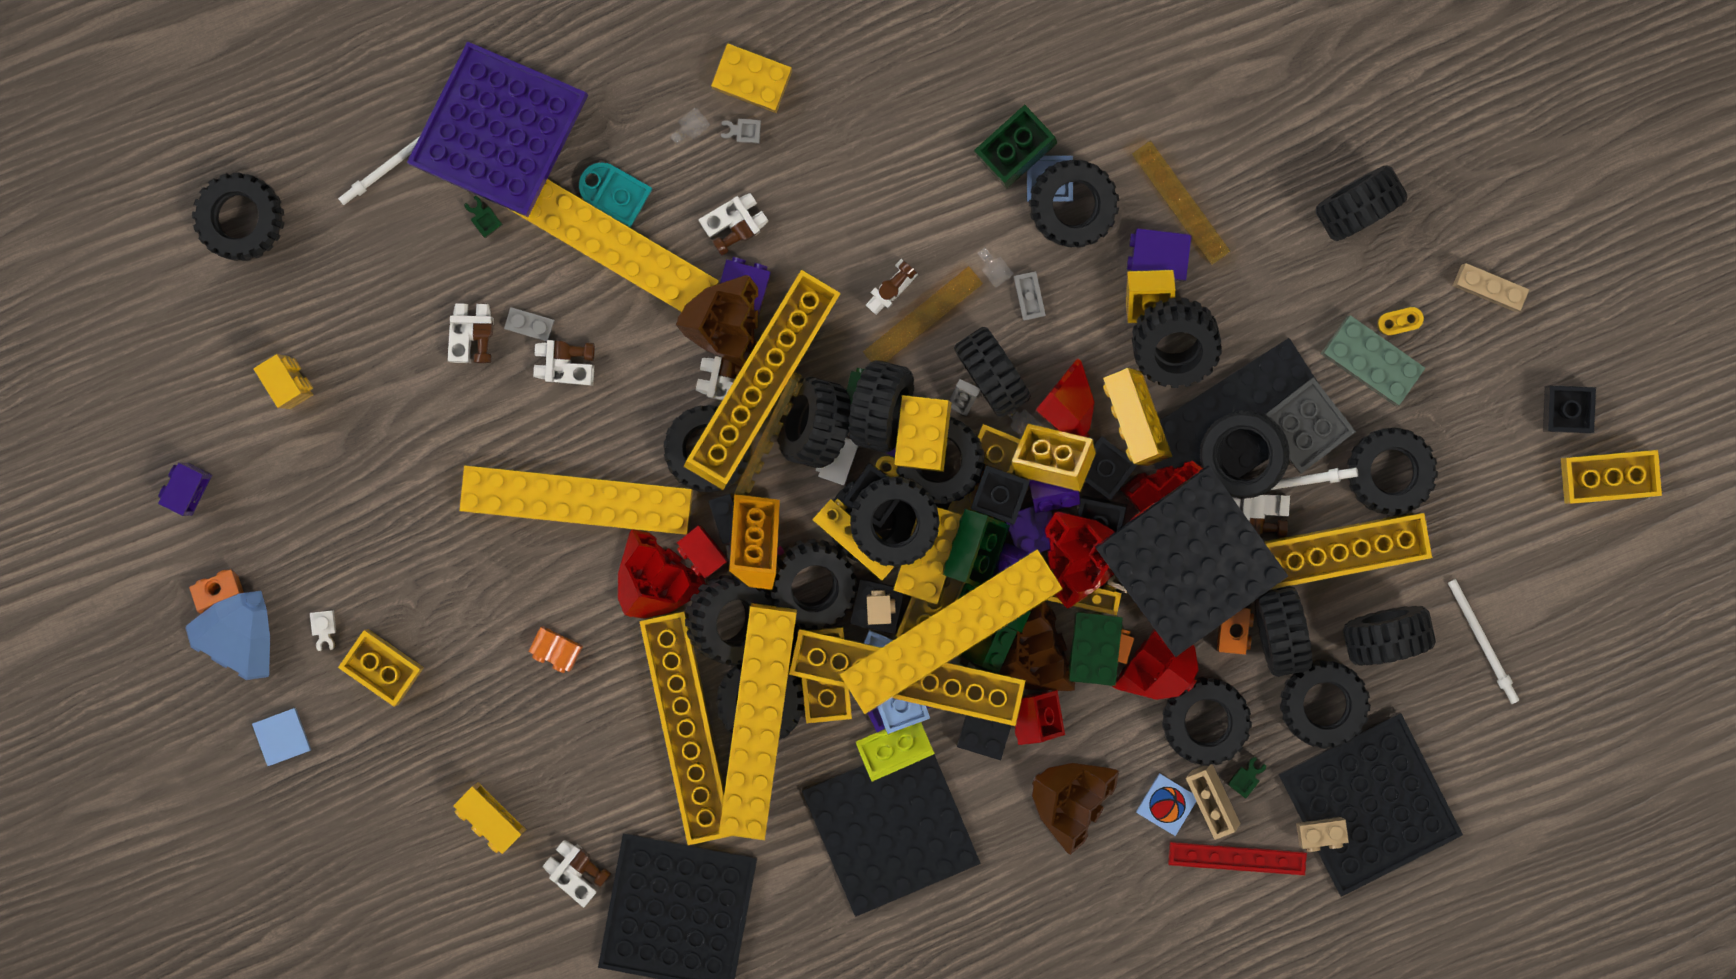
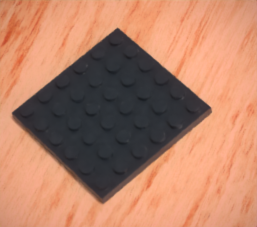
M1209 465L1095 546L1175 657L1288 577Z
M1400 712L1362 731L1359 735H1355L1352 738L1353 741L1348 744L1343 743L1341 747L1337 748L1330 747L1278 774L1302 822L1338 817L1346 820L1349 843H1343V847L1329 849V845L1321 846L1320 850L1317 851L1340 897L1463 836Z
M935 754L875 781H871L863 764L802 790L855 917L981 864Z
M623 833L598 968L655 979H735L757 857Z

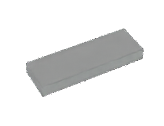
M959 379L949 399L952 402L951 410L967 416L980 388Z

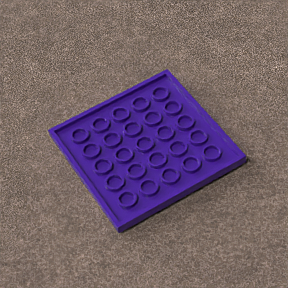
M467 41L407 163L430 175L529 217L588 94Z

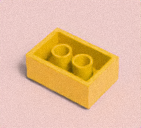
M727 43L711 87L718 92L777 113L792 73V67Z
M276 354L253 368L277 408L292 409L313 396L311 392L313 386L307 377L303 378L299 370H301V367L295 358Z
M902 395L894 465L944 472L952 402L949 400Z
M1027 424L1013 457L1012 464L1015 475L1081 491L1096 452L1093 439Z
M369 629L361 633L338 667L394 707L399 705L424 669L423 666Z
M479 782L473 785L453 805L456 809L454 811L456 815L463 821L467 819L473 825L471 829L479 837L483 835L489 841L487 843L488 846L496 853L500 852L503 854L527 830Z

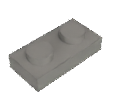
M1036 271L1013 276L1023 321L1046 316Z
M510 307L504 329L547 342L550 339L555 320Z

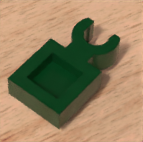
M475 196L474 199L477 201L475 208H471L468 203H465L464 206L467 211L476 215L471 221L482 236L487 238L503 226V224L489 206L483 209L482 200Z
M1254 756L1250 758L1247 770L1240 767L1227 783L1245 799L1260 782L1255 776L1266 769L1265 764H1262L1258 769L1254 768L1253 764L1257 760Z

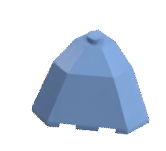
M261 591L240 593L217 602L186 625L185 629L190 647L198 652L201 650L211 656V660L225 668L230 667L239 673L238 676L245 680L269 677L270 631L267 609Z

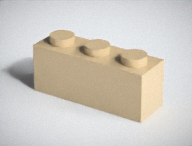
M1467 263L1460 266L1453 283V287L1514 312L1521 311L1529 289Z
M1213 764L1192 770L1186 777V780L1214 839L1216 840L1236 832L1240 826V821Z

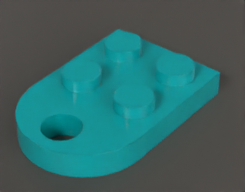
M595 163L584 170L579 180L580 194L587 203L629 228L634 224L653 190L652 187L608 163ZM590 174H596L599 179L597 185L593 187L588 186L586 183V178Z

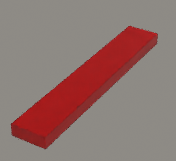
M1170 842L1168 865L1305 876L1307 852Z

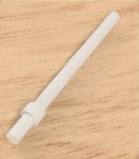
M419 137L363 180H358L352 184V188L338 198L340 202L345 205L357 195L361 196L365 193L367 187L411 155Z
M1339 468L1329 469L1328 472L1285 478L1281 479L1271 490L1330 481V483L1340 482L1341 479L1358 477V469L1339 470Z
M1457 580L1449 581L1450 589L1498 678L1497 683L1499 687L1504 689L1511 704L1518 702L1519 698L1511 685L1513 682L1502 668Z

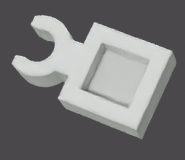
M334 610L310 613L312 636L319 635L316 643L317 650L322 651V643L324 641L329 643L330 650L334 649L335 642L330 637V634L336 633Z

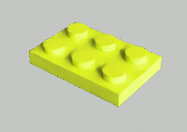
M921 722L889 734L884 729L856 741L871 781H875L935 754Z

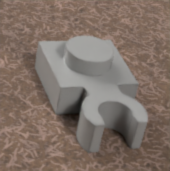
M738 119V125H733L730 121H722L723 126L730 127L729 133H721L722 138L729 139L737 136V142L760 144L761 120Z

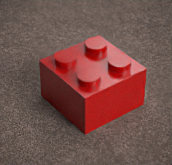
M698 525L677 542L680 546L677 548L678 552L684 559L689 558L694 565L691 568L699 578L703 576L706 579L729 561L702 525Z
M1058 690L1022 696L1015 726V736L1018 745L1041 743L1065 735Z

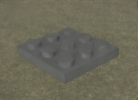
M1314 377L1265 414L1272 418L1273 421H1276L1284 431L1289 445V460L1300 474L1356 432Z

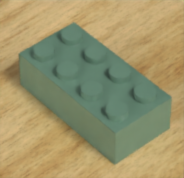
M1351 315L1345 318L1321 352V355L1394 406L1401 404L1425 370L1424 366Z

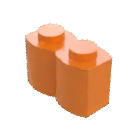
M542 626L528 652L533 654V659L544 663L546 660L553 664V669L565 673V671L570 672L583 646Z

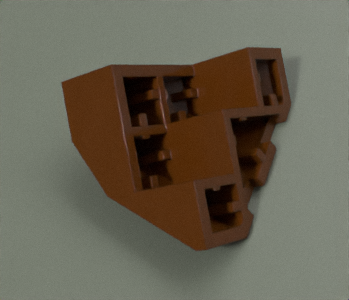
M748 275L708 287L685 305L678 317L676 326L685 337L704 350L743 367L758 342L754 340V328H758V310H754V301L758 297V287Z
M1043 602L1030 610L1031 613L1022 633L1017 631L999 674L1026 680L1024 688L1028 690L1074 691L1075 682L1068 680L1070 663L1064 654V651L1067 650L1062 633L1057 634L1055 629V621L1057 619L1054 611Z
M1069 763L1049 767L1043 773L1035 776L1032 782V797L1040 819L1068 854L1071 855L1087 839L1090 823L1092 821L1096 823L1105 808L1101 804L1116 789L1119 775L1118 770Z

